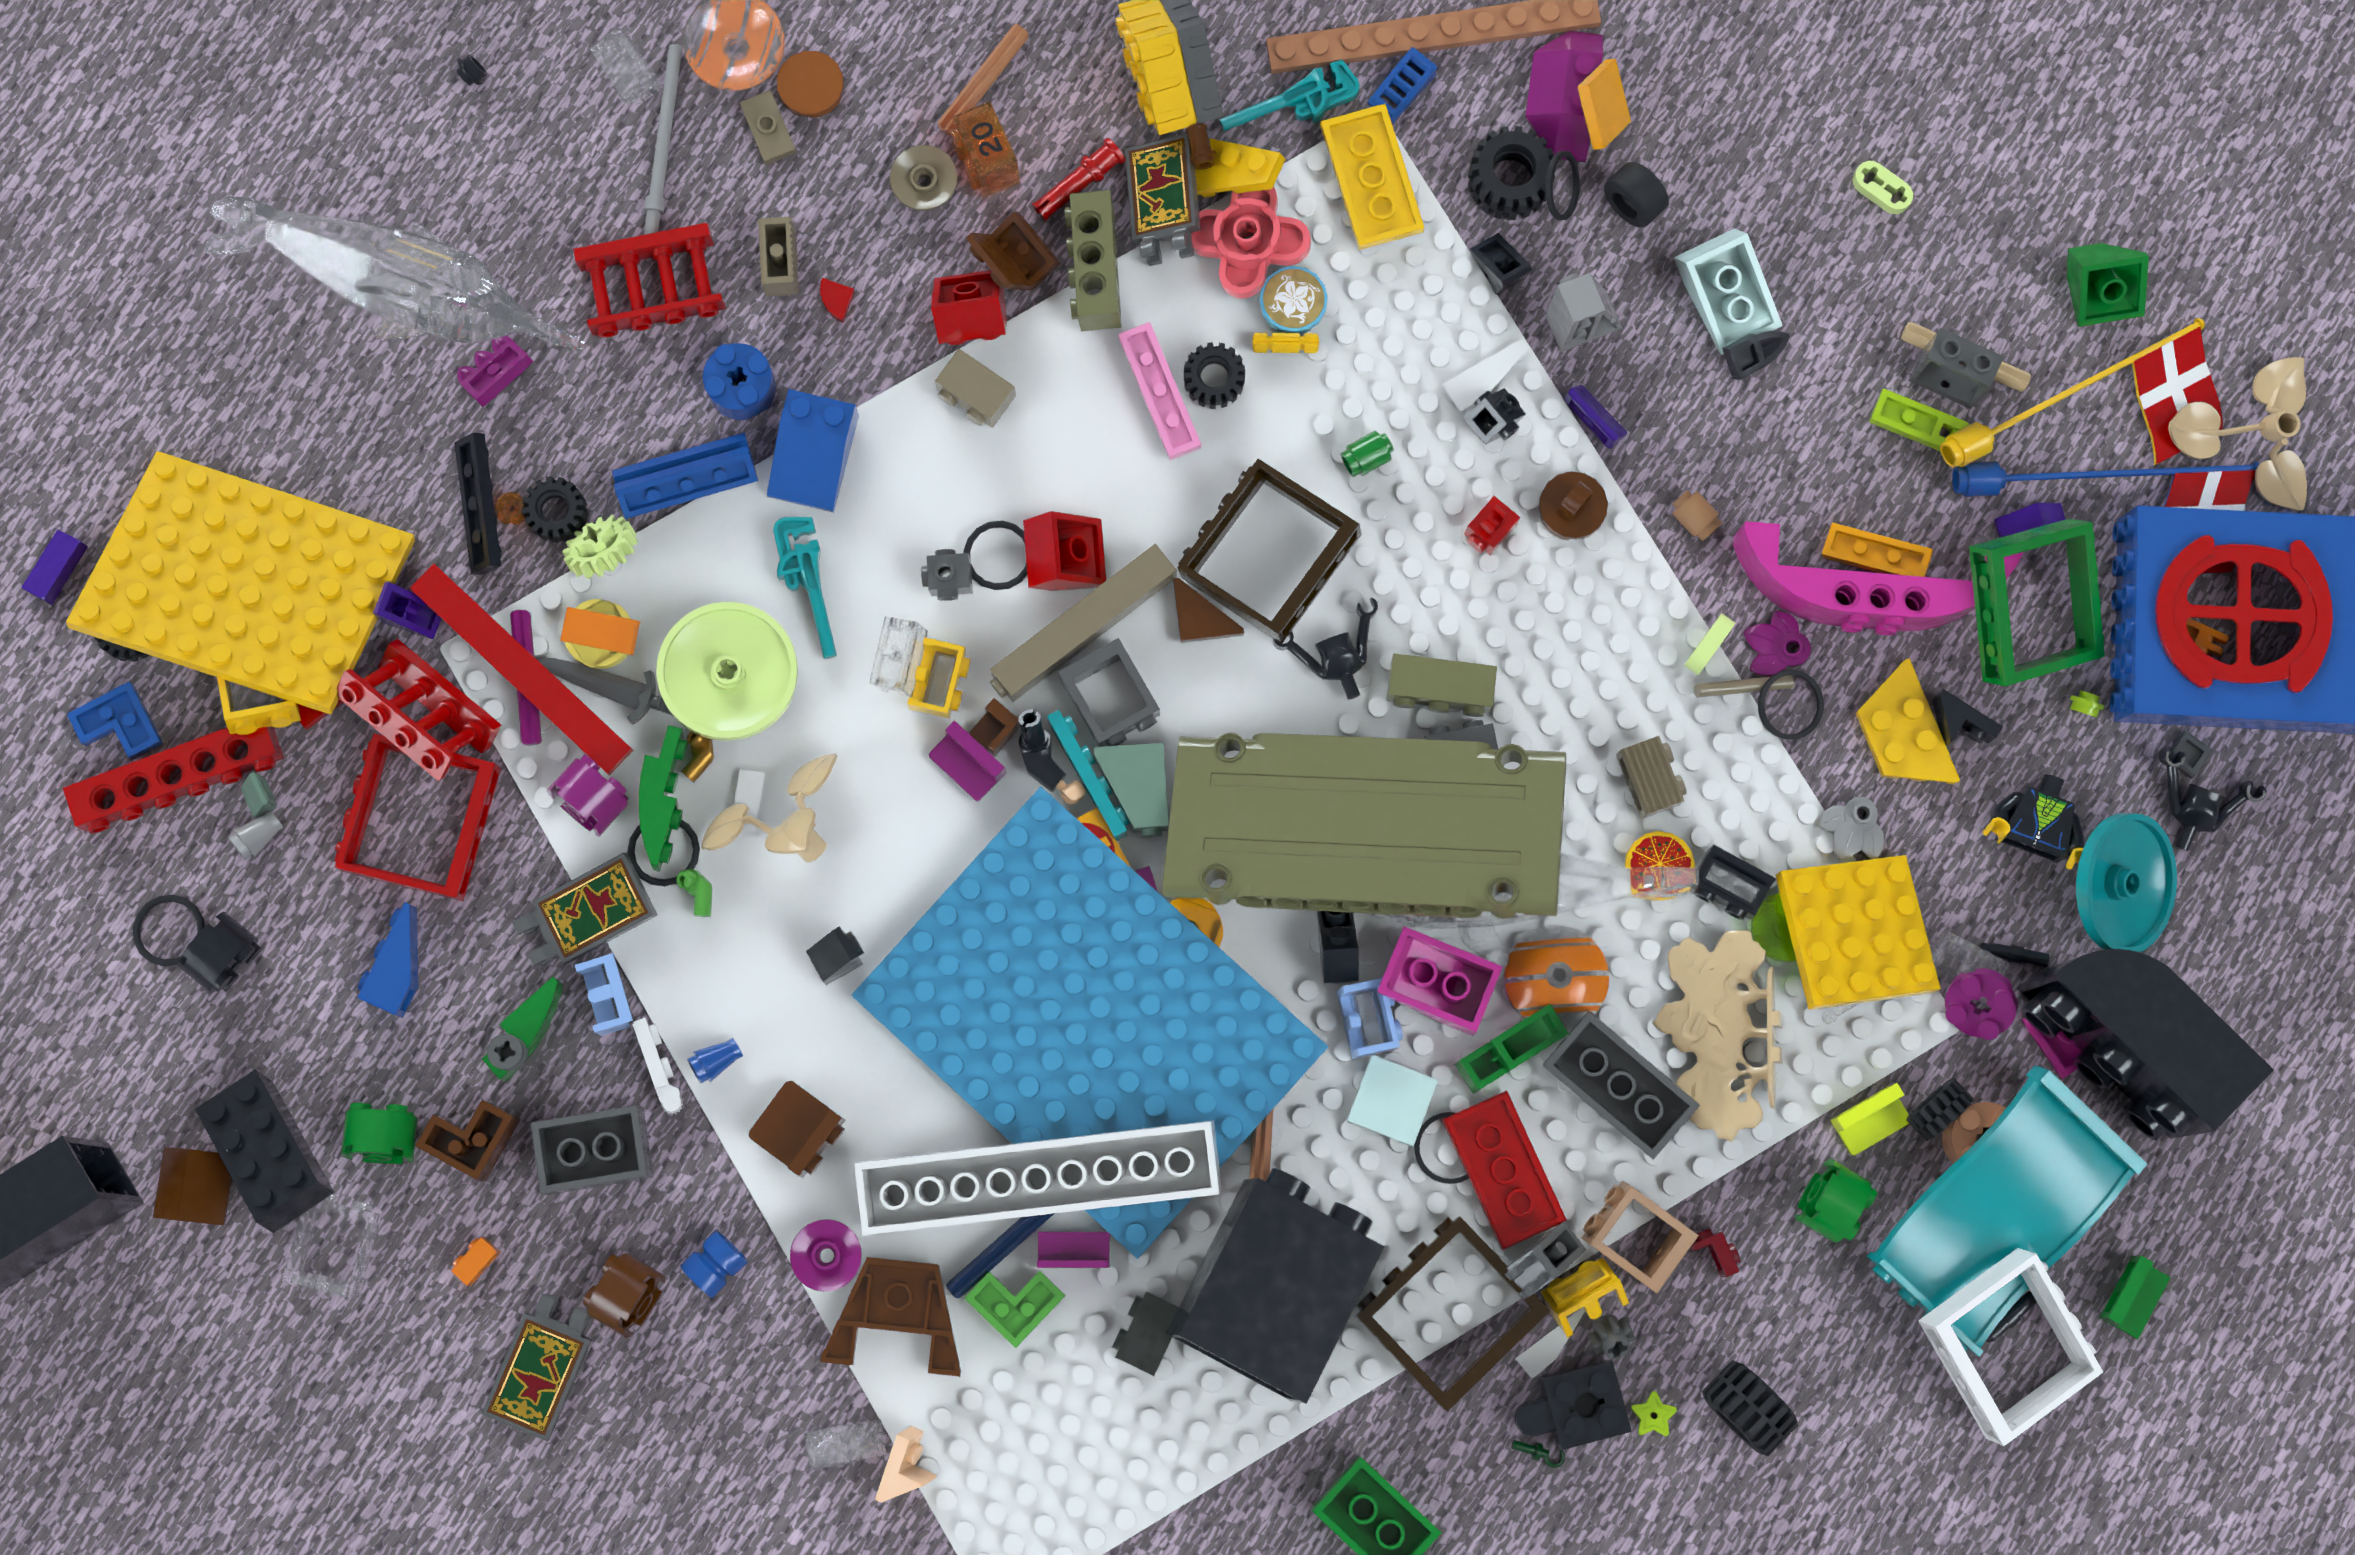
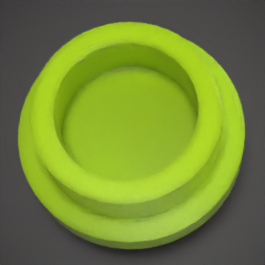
M2081 690L2078 697L2071 695L2069 699L2072 700L2070 709L2096 718L2099 711L2104 710L2105 705L2099 704L2100 696Z

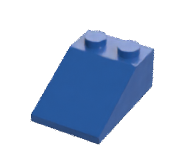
M788 389L779 423L767 497L834 513L859 419L856 404Z

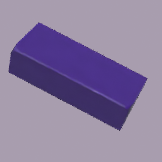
M1583 385L1573 387L1568 391L1564 399L1567 406L1608 449L1613 448L1627 435V431Z
M57 529L21 588L52 605L88 546Z

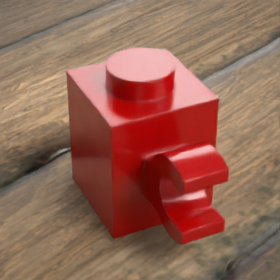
M1493 496L1467 526L1464 533L1468 537L1467 542L1480 553L1485 551L1491 556L1517 526L1521 517L1496 496Z

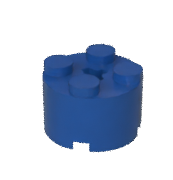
M743 343L720 345L705 364L703 384L712 404L722 415L734 420L751 419L759 413H763L773 402L776 393L775 377L767 358L755 347ZM740 378H745L746 382L740 381L738 386L734 385V381H739Z

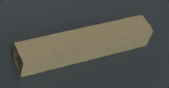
M1155 543L990 669L994 678L990 681L992 687L1001 698L1007 695L1014 702L1173 581V578H1177L1176 568Z

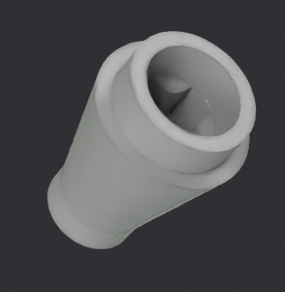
M270 811L262 817L233 829L234 833L228 839L246 860L251 855L255 857L283 826Z

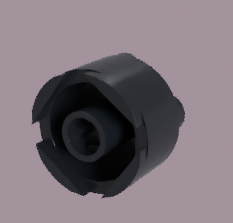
M221 912L216 916L220 922L215 927L208 923L195 936L182 954L187 960L178 961L177 963L181 970L210 993L221 990L226 992L239 978V975L235 972L238 967L244 962L250 964L262 950L257 944L258 938L226 912Z

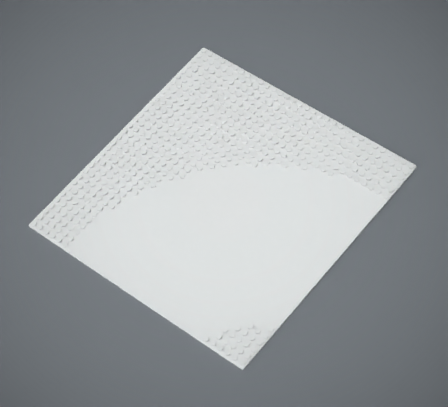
M1398 138L1397 142L1425 227L1423 233L1358 250L1325 140L1285 162L1274 184L1278 198L1276 216L1290 217L1302 221L1307 226L1311 238V249L1307 257L1300 263L1290 266L1303 267L1317 274L1326 288L1328 296L1326 312L1320 323L1306 332L1318 334L1319 349L1317 353H1304V350H1299V353H1272V350H1267V353L1253 352L1252 337L1254 333H1267V336H1272V333H1286L1271 327L1262 316L1259 304L1261 290L1254 296L1243 299L1229 295L1223 289L1219 278L1221 259L1203 257L1195 252L1194 256L1181 259L1179 257V250L1174 251L1172 249V238L1159 240L1162 263L1153 266L1147 264V257L1142 258L1140 256V246L1117 258L1122 328L1081 332L1078 319L1072 320L1070 299H1076V288L1070 289V286L1007 321L1006 335H1001L994 340L975 339L960 348L1015 386L1016 397L993 428L985 423L982 426L977 425L965 415L967 411L956 404L952 407L938 397L939 391L936 389L935 380L956 351L857 407L859 419L834 513L767 497L774 457L772 455L755 465L758 477L757 482L695 499L637 532L635 537L638 543L632 546L634 553L625 555L626 562H618L615 571L608 572L605 570L602 577H598L597 573H594L590 579H586L584 574L578 578L574 572L569 571L491 616L512 636L510 613L515 610H527L531 615L534 657L539 662L542 658H557L581 664L569 653L565 642L560 641L567 607L576 608L581 603L591 599L614 602L620 605L631 619L640 621L634 655L628 654L618 665L599 670L646 684L644 672L651 670L656 681L655 696H660V698L662 696L657 683L656 670L661 645L672 627L681 618L697 608L719 602H737L753 606L774 618L791 640L797 659L798 678L794 696L782 716L766 730L748 738L733 741L712 739L714 759L695 782H692L681 772L692 759L689 743L684 760H677L674 773L679 774L674 794L668 793L667 796L677 798L678 809L683 810L681 820L688 823L697 835L700 852L698 863L694 870L702 874L712 885L711 917L693 916L694 897L685 889L680 888L678 884L664 887L650 885L640 879L658 916L607 943L653 1024H656L661 1038L789 1262L791 1245L794 1238L802 1228L814 1221L829 1219L841 1222L848 1226L857 1236L861 1245L862 1260L856 1276L850 1283L838 1290L829 1292L816 1291L803 1284L831 1335L867 1257L939 1264L961 1367V1376L928 1373L931 1335L860 1327L857 1333L854 1365H849L893 1444L896 1435L910 1426L924 1431L920 1442L923 1445V1451L915 1465L935 1474L937 1477L926 1485L919 1487L957 1555H1103L1405 1370L1355 1317L1360 1311L1357 1306H1355L1307 1404L1290 1401L1173 1337L1154 1376L1115 1358L1118 1350L1112 1348L1120 1329L1128 1331L1133 1317L1127 1314L1136 1295L1143 1298L1145 1293L1149 1292L1177 1307L1180 1306L1244 1179H1249L1252 1133L1220 1167L1222 1193L1193 1197L1139 1259L1132 1255L1110 1234V1268H1037L1038 1232H1107L1085 1210L1055 1213L995 1266L990 1273L1014 1296L1039 1271L1066 1295L1017 1348L1005 1339L964 1299L979 1282L958 1299L949 1292L946 1284L1021 1217L862 1236L854 1163L1012 1143L851 996L852 993L1040 786L1075 818L1096 808L1087 791L1084 794V798L1075 804H1066L1057 788L1051 793L1028 774L1018 743L1019 737L1022 734L1021 728L994 757L1005 767L1006 774L979 802H976L929 758V753L946 736L945 729L954 720L969 733L986 714L985 707L993 698L999 701L1017 718L1025 710L1033 709L1034 715L1038 711L1041 715L1042 727L1051 735L1052 759L1067 774L1063 781L1066 785L1074 780H1078L1082 784L1048 724L1047 716L1057 710H1060L1063 718L1069 715L1079 732L1074 736L1080 748L1086 745L1093 758V747H1098L1061 683L1058 671L1119 638L1160 708V716L1156 717L1157 723L1142 732H1139L1138 729L1131 731L1125 735L1127 740L1120 745L1164 744L1169 820L1177 749L1181 736L1219 738L1225 733H1235L1243 739H1252L1256 734L1276 733L1424 739V736L1429 735V730L1448 726L1450 731L1463 729L1464 723L1483 720L1484 725L1493 723L1498 749L1507 744H1516L1524 750L1566 752L1557 916L1516 913L1510 918L1501 919L1486 911H1482V914L1475 918L1353 913L1359 949V981L1324 983L1320 959L1317 911L1251 908L1238 904L1236 899H1232L1223 905L1212 904L1219 914L1223 925V939L1220 949L1329 1046L1273 1108L1270 1172L1272 1168H1276L1308 1184L1311 1189L1304 1203L1326 1215L1329 1214L1334 1202H1338L1355 1209L1373 1221L1366 1237L1385 1247L1357 1304L1370 1291L1377 1295L1386 1286L1382 1280L1396 1266L1402 1271L1412 1261L1408 1257L1409 1253L1422 1241L1429 1245L1437 1237L1433 1230L1448 1216L1452 1221L1460 1216L1507 1266L1516 1260L1535 1241L1555 1228L1552 1227L1505 1250H1501L1469 1179L1455 1184L1435 1181L1427 1176L1418 1165L1414 1146L1411 1147L1347 1122L1371 1055L1352 1060L1336 991L1342 986L1383 978L1404 926L1503 966L1474 1036L1442 1024L1394 1001V1006H1391L1393 1019H1398L1403 1036L1402 1040L1399 1041L1400 1047L1373 1055L1438 1080L1422 1125L1429 1118L1445 1112L1458 1113L1506 1090L1508 1091L1567 1219L1565 1222L1587 1249L1563 1273L1599 1252L1581 1239L1585 1233L1583 1228L1588 1219L1594 1214L1598 1215L1606 1204L1604 1199L1608 1191L1614 1185L1619 1186L1622 1180L1666 1211L1959 1031L1946 1018L1945 1000L1939 990L1935 993L1808 1010L1777 880L1770 887L1755 917L1750 920L1746 917L1744 920H1739L1725 912L1726 907L1716 901H1713L1711 904L1699 899L1693 894L1695 890L1689 886L1674 899L1653 901L1647 900L1635 893L1627 882L1624 868L1626 853L1634 841L1644 834L1655 831L1672 833L1684 840L1693 854L1695 862L1694 873L1707 849L1713 844L1775 878V874L1783 870L1855 862L1856 859L1854 856L1841 860L1836 859L1833 849L1834 832L1825 831L1818 826L1825 810L1779 738L1770 733L1763 725L1758 713V705L1750 693L1699 698L1695 696V684L1741 680L1720 646L1699 675H1696L1684 666L1709 631V628L1531 347L1529 346L1524 355L1491 391L1493 394L1505 388L1508 393L1517 398L1520 407L1526 413L1517 423L1520 427L1519 430L1510 438L1504 441L1500 437L1485 445L1464 420L1475 408V405L1473 404L1463 411H1459L1443 383L1519 339L1524 338L1498 295L1493 291L1491 284ZM1232 193L1203 210L1224 211L1230 206ZM1270 264L1267 268L1266 280L1278 269L1290 266ZM1092 289L1087 294H1097L1101 289ZM1148 322L1151 323L1201 442L1200 449L1173 460H1169L1118 338L1119 333ZM1209 342H1213V346H1219V342L1224 343L1226 349H1229L1231 346L1235 349L1237 356L1240 354L1243 359L1242 364L1245 365L1243 391L1241 395H1237L1235 402L1229 401L1227 407L1221 408V405H1216V409H1210V405L1207 404L1204 407L1198 405V400L1195 399L1193 401L1189 397V391L1186 392L1184 387V365L1188 361V356L1191 352L1195 353L1196 348L1200 345L1203 348L1207 347ZM1210 364L1202 370L1201 378L1207 386L1220 387L1226 382L1228 374L1221 365ZM1374 430L1380 435L1385 433L1394 448V451L1390 453L1392 460L1364 476L1359 474L1352 477L1346 469L1340 453L1346 450L1347 445ZM1258 458L1360 524L1361 537L1292 630L1294 635L1293 641L1314 657L1322 666L1321 658L1315 645L1330 637L1348 632L1352 645L1356 650L1360 620L1356 612L1357 604L1359 602L1361 609L1369 613L1373 611L1370 598L1372 597L1377 601V612L1370 619L1367 662L1353 675L1360 692V696L1348 700L1340 680H1323L1319 678L1290 651H1282L1275 648L1273 638L1201 592L1180 576L1177 567L1184 556L1183 551L1187 547H1193L1199 539L1198 533L1202 525L1207 520H1213L1219 512L1218 506L1222 498L1228 492L1233 493L1239 485L1238 479L1242 471L1246 472ZM1570 471L1585 473L1596 479L1605 491L1608 501L1607 515L1599 530L1588 538L1562 540L1551 534L1541 522L1539 497L1546 484L1558 474ZM1263 484L1198 573L1272 621L1337 530ZM1496 496L1521 518L1513 531L1490 556L1485 551L1480 553L1472 548L1467 542L1468 537L1464 533L1469 523L1490 499ZM1050 511L1099 518L1102 521L1106 581L1156 543L1176 568L1177 578L1181 579L1244 628V636L1181 643L1174 584L1172 581L1037 685L1012 702L1007 695L1001 698L992 687L990 681L994 678L990 669L1096 588L1062 591L1028 588V577L1026 576L1021 583L1010 589L992 590L982 587L972 579L973 594H960L956 600L940 601L937 600V596H931L928 587L922 586L921 566H927V556L935 555L936 550L953 549L956 554L963 553L968 537L976 528L987 522L1003 520L1016 524L1024 531L1023 520ZM780 518H813L816 529L815 534L810 536L803 535L796 541L793 536L788 537L791 550L795 549V544L806 545L816 539L819 542L821 550L819 559L821 590L837 656L834 658H823L808 592L801 584L798 590L790 591L786 586L785 580H779L777 577V566L780 558L773 527ZM991 528L981 533L973 542L970 552L971 564L975 572L984 580L993 583L1008 582L1016 578L1024 569L1026 564L1025 544L1022 538L1014 531L1005 528ZM950 573L944 574L943 577L949 576ZM460 635L443 643L440 648L441 653L465 695L502 725L493 744L571 880L622 853H627L629 839L636 827L640 825L639 785L645 755L659 758L668 725L682 728L683 740H687L690 730L680 724L672 715L652 709V707L640 721L633 725L629 722L627 716L631 715L635 711L634 709L554 675L634 750L610 776L602 768L598 770L606 780L613 777L620 782L627 790L625 795L629 798L627 800L628 806L603 834L598 837L595 834L594 828L588 831L560 807L565 802L561 797L557 795L552 799L547 792L549 786L575 758L581 759L584 754H587L540 710L542 742L538 745H524L521 742L517 689ZM924 637L964 646L966 649L965 657L971 658L967 678L960 677L957 690L962 691L958 712L952 710L950 719L919 711H911L907 705L908 698H912L917 666L921 664L924 652ZM1289 637L1282 644L1289 642ZM1393 653L1497 666L1493 708L1490 713H1484L1483 717H1470L1463 715V710L1449 708L1448 713L1429 711L1426 705L1415 704L1414 708L1411 709L1395 707L1394 701H1386ZM939 656L928 704L944 706L955 659ZM1120 660L1075 684L1102 731L1146 707ZM1659 736L1662 744L1667 742L1672 750L1674 762L1670 763L1674 775L1682 777L1687 794L1683 795L1684 802L1681 805L1641 819L1616 754L1623 748ZM1229 751L1224 757H1235L1239 751ZM836 753L838 757L825 783L817 792L804 798L806 808H812L816 814L814 822L816 826L813 829L827 844L825 851L816 860L805 862L798 853L780 854L768 851L765 848V841L769 834L756 827L755 832L742 830L736 839L723 848L717 850H703L701 848L704 834L711 822L722 811L734 805L740 769L765 773L758 820L774 829L787 820L792 813L799 810L795 799L796 796H791L787 792L789 781L795 772L815 758ZM1509 762L1504 765L1507 769H1516L1520 766L1517 762ZM1097 763L1092 765L1091 767L1097 778L1102 776ZM1113 793L1108 797L1114 808L1119 806ZM1130 824L1126 825L1127 836L1117 841L1133 870L1150 866L1157 891L1164 897L1163 873L1168 831H1162L1161 837L1142 838L1141 833L1133 832ZM681 827L678 830L672 829L669 843H673L672 855L668 864L662 863L660 872L653 870L644 846L642 833L636 841L635 857L637 864L644 873L653 878L668 879L676 877L681 870L686 869L691 861L693 848L691 839ZM1712 865L1706 876V879L1750 903L1758 890L1715 865ZM1222 879L1215 880L1211 883L1210 887L1220 888L1226 881ZM1499 893L1494 899L1504 902L1512 896L1508 893ZM1164 897L1168 902H1171L1173 899H1177L1173 897ZM840 926L845 933L851 931L857 938L864 951V954L859 956L863 965L825 985L806 951L832 930ZM1749 930L1752 933V940L1758 942L1766 951L1763 963L1753 974L1752 981L1759 989H1767V972L1770 967L1774 968L1775 1011L1782 1013V1028H1775V1047L1783 1049V1064H1776L1775 1109L1769 1105L1768 1083L1761 1079L1755 1085L1751 1096L1759 1102L1762 1108V1121L1755 1128L1740 1129L1732 1142L1726 1139H1719L1714 1129H1699L1689 1118L1653 1160L1543 1066L1545 1060L1565 1037L1474 1094L1454 1065L1462 1058L1529 1017H1523L1520 1011L1537 1010L1545 1007L1516 1009L1508 997L1506 983L1547 979L1551 986L1564 988L1570 984L1572 977L1609 976L1608 992L1602 1003L1551 1005L1552 1008L1601 1005L1598 1011L1591 1012L1676 1083L1685 1071L1690 1070L1697 1063V1056L1694 1052L1682 1053L1672 1043V1036L1670 1034H1664L1652 1024L1666 1003L1681 1001L1685 996V993L1679 988L1678 984L1670 979L1669 951L1674 946H1679L1687 937H1691L1694 941L1705 945L1709 952H1713L1726 931ZM1591 938L1595 942L1549 944L1513 949L1517 943L1550 939ZM1571 945H1597L1603 952L1608 965V970L1572 971L1567 964L1555 962L1548 967L1545 974L1505 978V966L1508 956L1512 951ZM1739 983L1737 985L1738 990L1749 991L1746 984ZM1371 992L1356 995L1367 1046L1383 1043ZM1759 999L1747 1005L1746 1011L1752 1020V1025L1755 1028H1767V999ZM1587 1011L1556 1014L1569 1033ZM1749 1037L1744 1041L1742 1054L1746 1062L1753 1068L1762 1067L1767 1064V1038ZM734 1038L743 1057L732 1063L712 1082L707 1080L700 1083L687 1061L688 1058L694 1055L693 1051ZM1741 1063L1736 1064L1739 1071L1746 1070L1745 1065ZM1749 1074L1737 1077L1731 1083L1732 1091H1737L1746 1086L1744 1079H1750ZM787 1081L795 1082L846 1120L842 1125L845 1131L833 1146L827 1145L820 1155L824 1159L812 1175L807 1173L804 1178L793 1173L787 1168L788 1166L749 1138L750 1129ZM1747 1093L1741 1094L1738 1097V1101H1746ZM1442 1119L1434 1121L1426 1128L1420 1141V1155L1425 1166L1432 1173L1443 1178L1452 1179L1466 1175ZM1633 1199L1602 1243L1609 1246L1655 1218L1656 1215ZM1458 1233L1372 1317L1417 1363L1522 1298ZM831 1249L823 1250L821 1253L822 1261L825 1263L831 1262L834 1258L833 1251Z

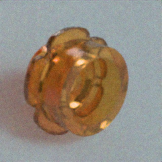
M505 493L496 501L495 510L498 512L497 518L500 522L517 525L524 521L525 517L522 514V508H525V505L522 503L523 498H521L519 493ZM511 506L515 507V510L513 512L509 511V508Z

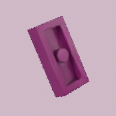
M954 720L945 729L946 736L929 753V758L976 802H979L1006 774V769Z
M1038 1232L1037 1268H1110V1233Z

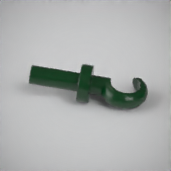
M1513 1440L1511 1445L1512 1449L1531 1454L1533 1460L1538 1461L1542 1457L1546 1465L1551 1468L1560 1467L1565 1460L1564 1451L1559 1450L1561 1454L1560 1461L1551 1463L1549 1461L1550 1451L1543 1449V1444L1536 1442L1533 1446Z

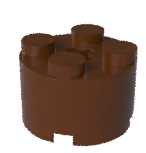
M628 1253L620 1257L612 1254L602 1268L603 1277L597 1287L594 1285L588 1290L583 1299V1305L588 1307L589 1316L628 1338L634 1334L629 1329L634 1324L641 1327L658 1302L662 1291L657 1288L659 1281L665 1283V1276Z

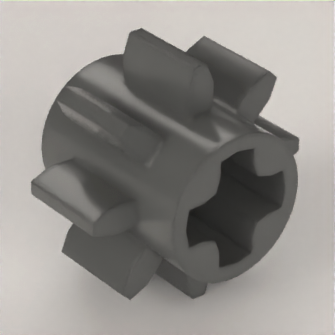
M1610 1314L1598 1318L1593 1324L1594 1331L1588 1333L1597 1356L1600 1357L1605 1353L1609 1359H1619L1625 1356L1631 1348L1629 1342L1636 1340L1626 1317L1618 1320L1616 1316Z

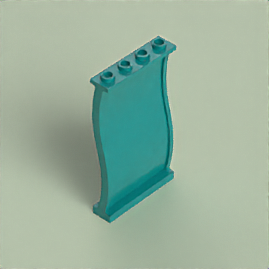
M2037 1065L2033 1066L2026 1074L2029 1078L1992 1126L1910 1207L1875 1252L1871 1251L1866 1256L1876 1265L1872 1271L1887 1284L1893 1281L1901 1288L1897 1294L1913 1308L1918 1304L1925 1311L1922 1317L2017 1248L2036 1253L2041 1262L2047 1263L2049 1269L2095 1224L2117 1198L2134 1174L2139 1175L2148 1165L2050 1070ZM2021 1273L1950 1325L1965 1352L1968 1350L1980 1357L1984 1352L1981 1349L1984 1342L2011 1307L2029 1289Z

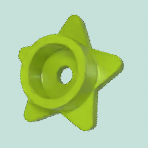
M1656 1391L1651 1392L1645 1403L1634 1404L1630 1408L1639 1418L1638 1434L1640 1436L1653 1430L1665 1437L1669 1435L1668 1420L1677 1412V1408L1662 1404ZM1652 1412L1657 1413L1656 1419L1651 1418Z

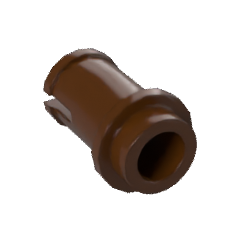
M1197 123L1187 127L1186 134L1188 135L1192 152L1190 157L1191 164L1195 165V168L1198 170L1211 168L1215 165L1214 160L1217 154L1211 148L1207 125Z

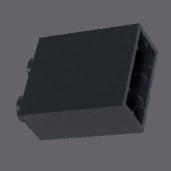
M61 1136L0 1174V1293L144 1203L109 1143Z
M1272 1168L1266 1181L1260 1178L1244 1179L1165 1334L1290 1401L1307 1404L1385 1246L1366 1237L1373 1223L1370 1218L1338 1202H1334L1328 1215L1304 1203L1311 1189L1308 1184L1282 1170Z

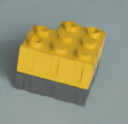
M1131 0L1117 4L1120 17L1115 18L1116 27L1126 47L1122 49L1123 57L1127 68H1130L1134 82L1137 81L1139 92H1136V97L1141 112H1144L1147 124H1153L1158 134L1162 135L1196 124V122L1204 123L1224 117L1205 25L1192 5L1191 0Z

